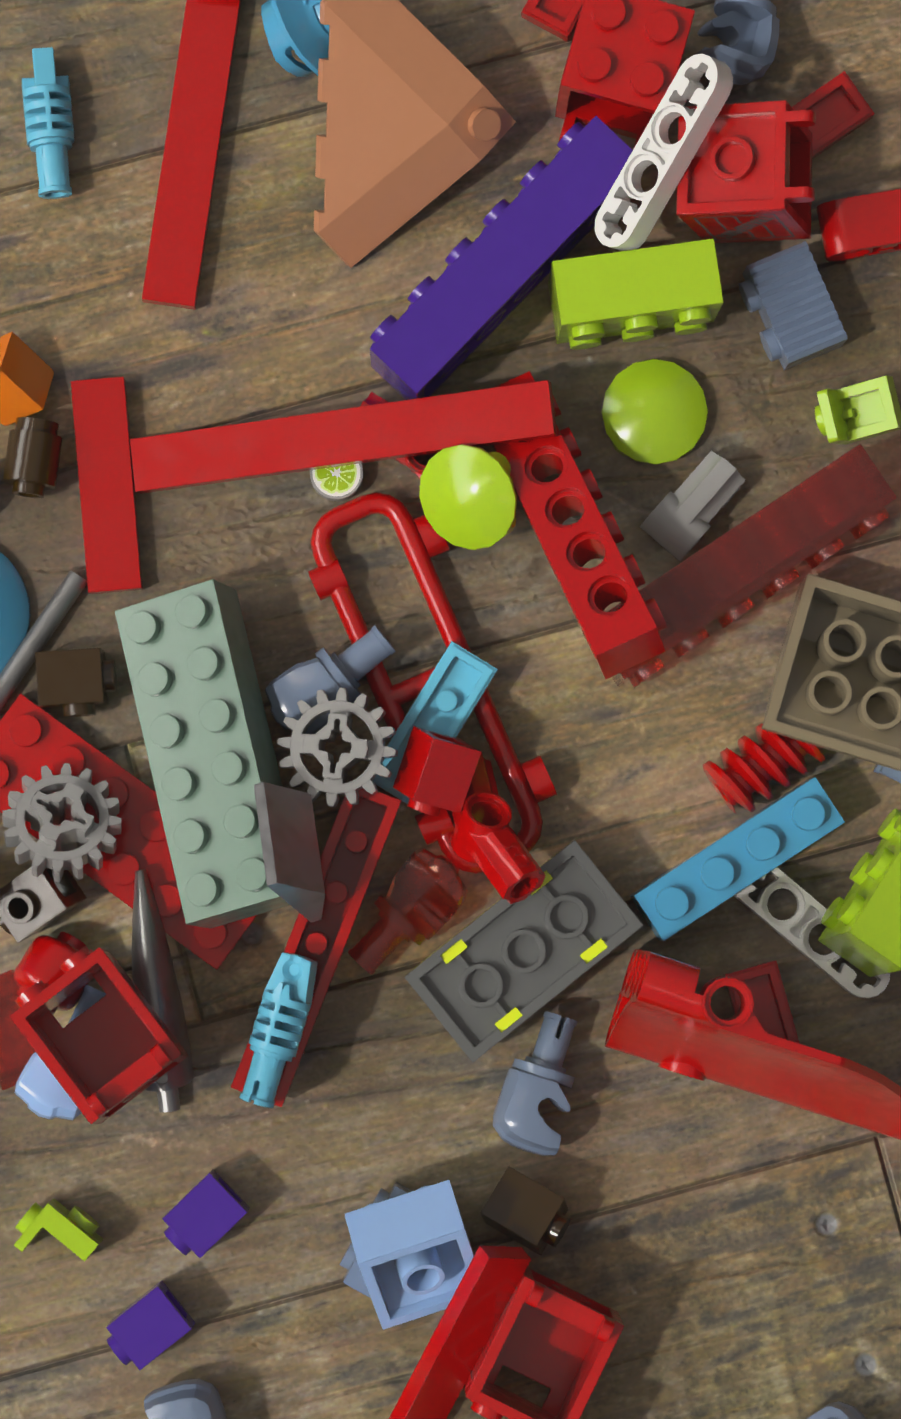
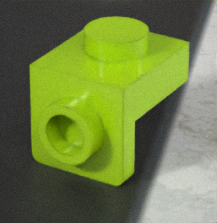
M886 375L837 390L824 389L817 392L819 405L815 407V419L821 434L827 436L829 443L846 445L901 429V410L893 376Z
M53 1198L44 1208L35 1202L15 1226L22 1235L14 1246L23 1252L44 1228L85 1262L103 1241V1238L96 1233L100 1225L89 1214L77 1206H74L69 1211Z

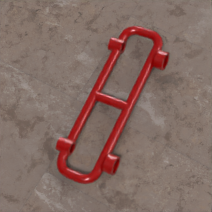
M375 492L359 496L334 507L320 517L313 528L311 537L312 553L318 567L308 571L320 600L331 596L351 644L362 638L369 630L333 550L332 538L335 532L344 526L372 514H383L389 518L395 529L446 648L453 641L472 653L431 561L432 557L450 550L447 541L436 533L425 515L413 519L403 502L392 495ZM380 662L378 666L365 675L378 706L386 712L383 718L387 727H394L395 731H397L406 716L402 705L418 697L435 667L395 685H392L383 662ZM487 688L474 708V712L520 815L522 824L517 837L526 849L531 851L541 837L543 826L538 803L557 795V792L541 756L520 764ZM441 808L438 816L425 813L415 816L427 845L438 842L441 851L448 861L462 871L476 874L483 872L478 864L460 858L453 851L450 840L455 826L448 810Z

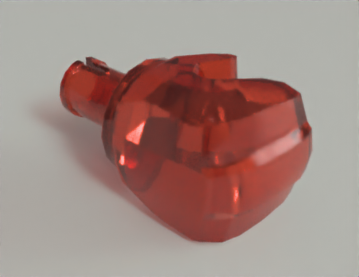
M421 847L412 853L395 874L386 897L381 894L374 901V904L380 909L378 915L381 918L348 951L349 955L369 974L373 975L383 961L404 940L408 943L412 940L421 946L427 939H431L463 905L469 890L459 876V869L454 862L442 854H435Z

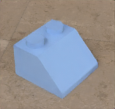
M450 1180L423 1186L415 1191L379 1203H372L344 1214L358 1266L383 1330L445 1310L448 1307L474 1257Z

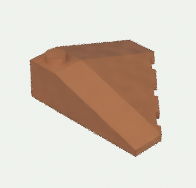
M322 0L320 2V24L329 25L328 58H319L317 101L327 103L326 135H316L315 177L325 179L324 210H314V232L350 268L477 165L516 123L489 90L399 0Z

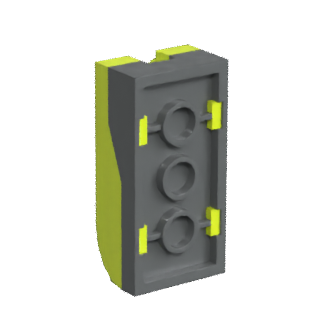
M575 840L540 866L546 875L540 888L533 891L525 900L510 904L507 899H499L405 976V979L472 1063L643 926Z

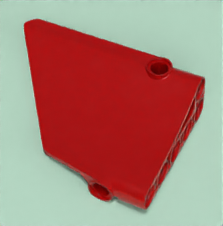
M639 949L633 951L610 1022L605 1047L658 1063V1067L702 1081L709 1079L901 1140V1086L879 1072L850 1059L768 1034L764 1031L753 1013L754 999L752 992L742 981L732 977H716L704 984L700 993L697 994L695 990L699 979L700 967L650 951ZM730 986L739 994L740 1007L732 1017L720 1019L712 1012L710 1006L711 997L720 987Z

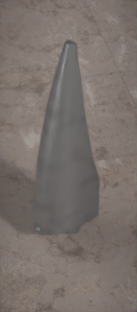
M146 869L136 870L132 918V981L188 1054L186 1059L146 1089V1091L157 1092L159 1112H172L181 1109L178 1088L189 1084L194 1078L188 1030L169 945Z

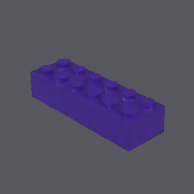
M597 116L585 127L580 122L574 124L558 142L557 146L560 150L555 158L548 165L542 160L536 163L521 180L520 185L523 188L518 196L511 203L502 199L486 215L482 221L485 228L475 241L472 242L467 237L464 238L446 257L445 262L448 266L443 274L436 281L430 276L426 277L409 295L407 300L411 304L408 310L398 320L393 315L388 316L370 336V339L373 341L370 348L371 367L403 398L410 400L430 397L549 275L552 261L563 260L595 227L597 213L633 151Z

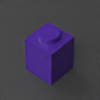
M212 1169L162 1218L169 1226L164 1231V1234L184 1255H187L192 1250L201 1258L248 1212L250 1207Z
M161 1280L110 1321L106 1327L111 1333L107 1343L123 1364L128 1365L133 1361L136 1367L141 1370L193 1328L195 1321Z

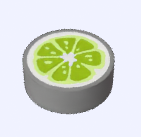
M362 464L310 470L311 483L315 491L327 500H347L354 496L362 485Z

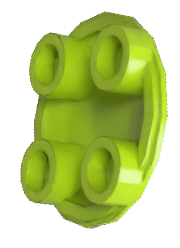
M658 359L633 363L618 373L605 392L602 407L605 431L611 439L615 450L634 461L654 465L676 461L683 455L691 452L705 430L708 413L704 391L694 376L674 362Z
M461 444L444 448L429 459L420 477L419 498L426 519L438 535L454 546L476 550L493 546L514 530L516 526L517 496L510 477L511 467L506 457L499 452L488 453L482 448Z

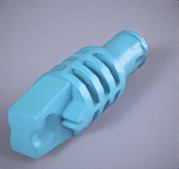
M53 47L33 48L34 78H22L21 80L26 141L30 150L36 152L39 197L43 199L65 198L72 195L68 150L73 147L72 144L75 141L69 76H56Z
M281 953L263 992L262 1002L259 1006L253 1032L248 1042L251 1044L250 1050L254 1051L243 1091L239 1096L240 1099L246 1102L254 1100L253 1104L267 1108L274 1107V1099L286 1061L291 1062L292 1058L297 1055L299 1042L301 1041L308 1012L312 1005L317 961L294 953Z

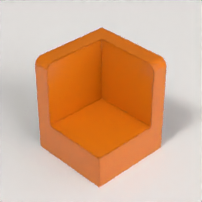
M13 332L0 337V423L4 426L15 423L18 417H28L43 410L54 376L52 368Z

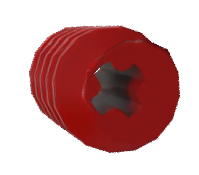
M763 723L755 727L758 744L744 735L738 739L741 756L726 748L720 752L723 769L709 760L703 764V770L718 794L735 814L734 806L740 804L752 813L756 810L752 793L756 791L768 800L772 799L773 793L769 781L774 779L787 788L791 785L787 768L791 766L801 774H807L808 769L804 756L809 754L822 763L826 760L822 747L763 730Z

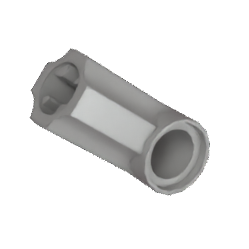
M711 450L676 492L670 491L641 524L640 528L678 561H681L711 527L709 522L721 508L726 506L746 480L732 464Z

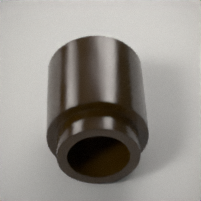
M18 417L16 419L15 429L9 431L3 482L13 485L12 494L28 498H44L45 490L56 489L63 440L61 436H58V423L33 417Z

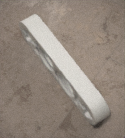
M696 54L686 59L597 213L595 233L603 245L620 251L638 249L646 241L730 95L733 87V75L725 62L705 54ZM704 73L707 79L710 80V83L705 90L704 86L700 83V79ZM687 99L690 100V103L698 105L696 110L684 106ZM683 116L686 122L684 136L677 143L671 144L668 138L670 124L675 118ZM655 164L658 169L657 182L651 190L644 192L641 187V176L649 165ZM634 198L642 201L640 208H637V204L631 203L630 199ZM621 217H623L622 221L624 224L627 225L623 234H621L622 229L618 226Z
M778 867L769 872L775 877V880L761 890L756 903L748 896L749 893L757 889L752 884L733 895L848 993L856 997L871 998L878 996L886 989L890 981V973L875 976L877 981L873 986L863 983L856 987L853 981L857 974L846 963H841L838 972L831 967V963L837 961L841 956L833 951L825 955H820L813 951L808 941L809 933L813 927L821 924L822 917L827 909ZM765 874L764 876H762L761 878H759V879H760L761 881L764 880L765 877H766V874ZM781 888L791 891L797 900V910L793 916L786 920L774 918L767 907L768 898L771 893Z

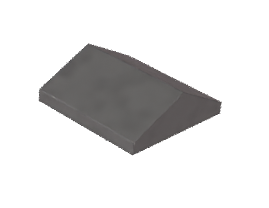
M266 782L255 784L254 793L267 886L310 922L321 920L325 890L311 794Z

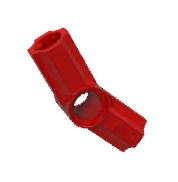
M481 752L461 813L452 811L455 827L451 835L450 844L453 851L460 858L478 864L502 899H507L510 904L525 900L533 891L540 888L546 875L509 826L512 819V810L509 804L499 796L491 761L486 760Z

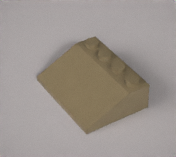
M807 574L798 586L786 627L762 729L901 771V602Z

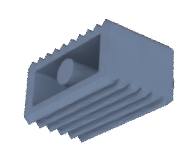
M806 241L746 266L742 273L745 281L739 283V290L748 311L752 313L758 310L766 330L759 333L760 339L771 362L779 359L783 370H788L843 346L848 339L847 334L843 329L842 322L839 320L838 313L830 299V294L826 290L825 283Z

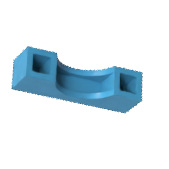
M817 778L807 779L720 839L634 892L630 897L658 940L665 941L845 823Z

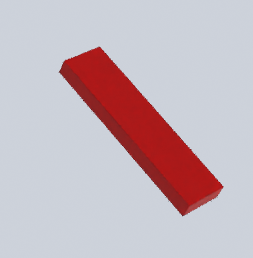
M122 376L71 381L88 593L101 594L143 590L126 380Z
M481 1245L478 1247L389 1419H447L531 1261V1258L522 1247Z

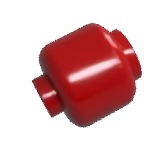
M62 931L57 938L48 935L36 937L13 973L14 980L19 987L16 993L19 997L23 992L41 980L44 984H52L65 974L60 965L86 945L78 938ZM85 985L51 1010L52 1014L54 1015L56 1010L68 1011L72 1009L84 992Z

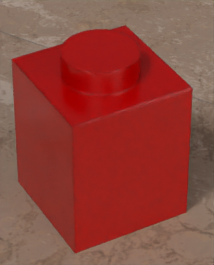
M413 726L393 788L410 798L407 806L419 812L438 816L442 808L461 813L481 751L461 739Z

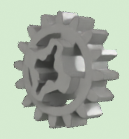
M339 688L336 700L330 701L324 690H318L316 697L317 705L312 707L303 700L297 702V705L303 714L301 718L296 720L285 717L283 721L293 732L291 737L278 739V745L290 749V756L279 761L280 767L296 769L297 773L290 780V785L297 788L305 783L309 784L307 793L311 794L313 802L322 792H325L327 804L330 807H336L340 795L343 794L346 795L351 805L359 804L358 790L364 788L370 794L376 795L378 789L373 782L376 775L390 778L392 775L391 771L382 764L384 758L398 756L397 750L385 746V740L396 734L395 728L379 726L378 723L383 719L386 712L381 707L367 712L366 708L369 697L363 693L356 698L354 703L349 702V694L346 688ZM330 713L328 714L327 725L316 734H305L309 726L317 718ZM352 714L357 715L366 723L371 731L373 740L360 739L353 731ZM341 731L342 740L351 744L350 753H341L339 762L334 764V756L325 751L326 742H335L337 733ZM303 755L315 756L322 764L323 782L309 771ZM360 761H371L367 769L358 778L345 783L348 771Z
M64 763L60 775H53L47 765L42 766L41 780L37 782L27 775L23 776L22 789L24 793L10 791L8 794V805L12 809L2 812L3 826L9 828L4 832L6 847L17 846L14 851L15 862L20 865L31 859L32 875L36 877L41 875L45 868L53 869L55 882L61 881L64 870H72L73 875L78 880L83 879V865L87 863L100 870L103 867L101 851L110 854L115 853L116 839L113 836L121 834L122 819L116 817L119 814L118 798H107L109 795V783L104 780L96 785H92V770L88 768L81 772L79 777L72 776L69 763ZM87 802L95 810L99 824L94 822V816L85 812ZM26 821L30 822L31 829L39 832L37 843L29 835L25 826Z

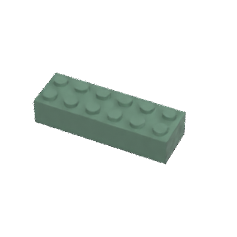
M211 579L116 610L115 615L186 924L211 929L289 906L266 883L254 785L261 782L282 787L283 785L236 589Z

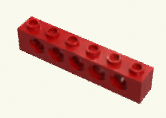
M528 371L496 387L535 381L531 372ZM553 396L555 417L561 415V411ZM556 425L557 436L493 445L495 451L505 456L510 464V477L515 493L605 679L666 652L659 631L668 628L654 597L644 602L638 590V587L646 584L634 556L630 554L622 558L616 544L624 541V538L612 512L608 511L602 515L599 512L595 501L603 498L591 470L588 468L580 472L574 459L581 457L582 454L570 428L566 427L559 431ZM560 474L557 479L551 482H542L550 475ZM582 516L576 523L562 525L570 517ZM603 559L596 567L583 568L590 560ZM612 603H625L622 608L615 612H604L605 608Z

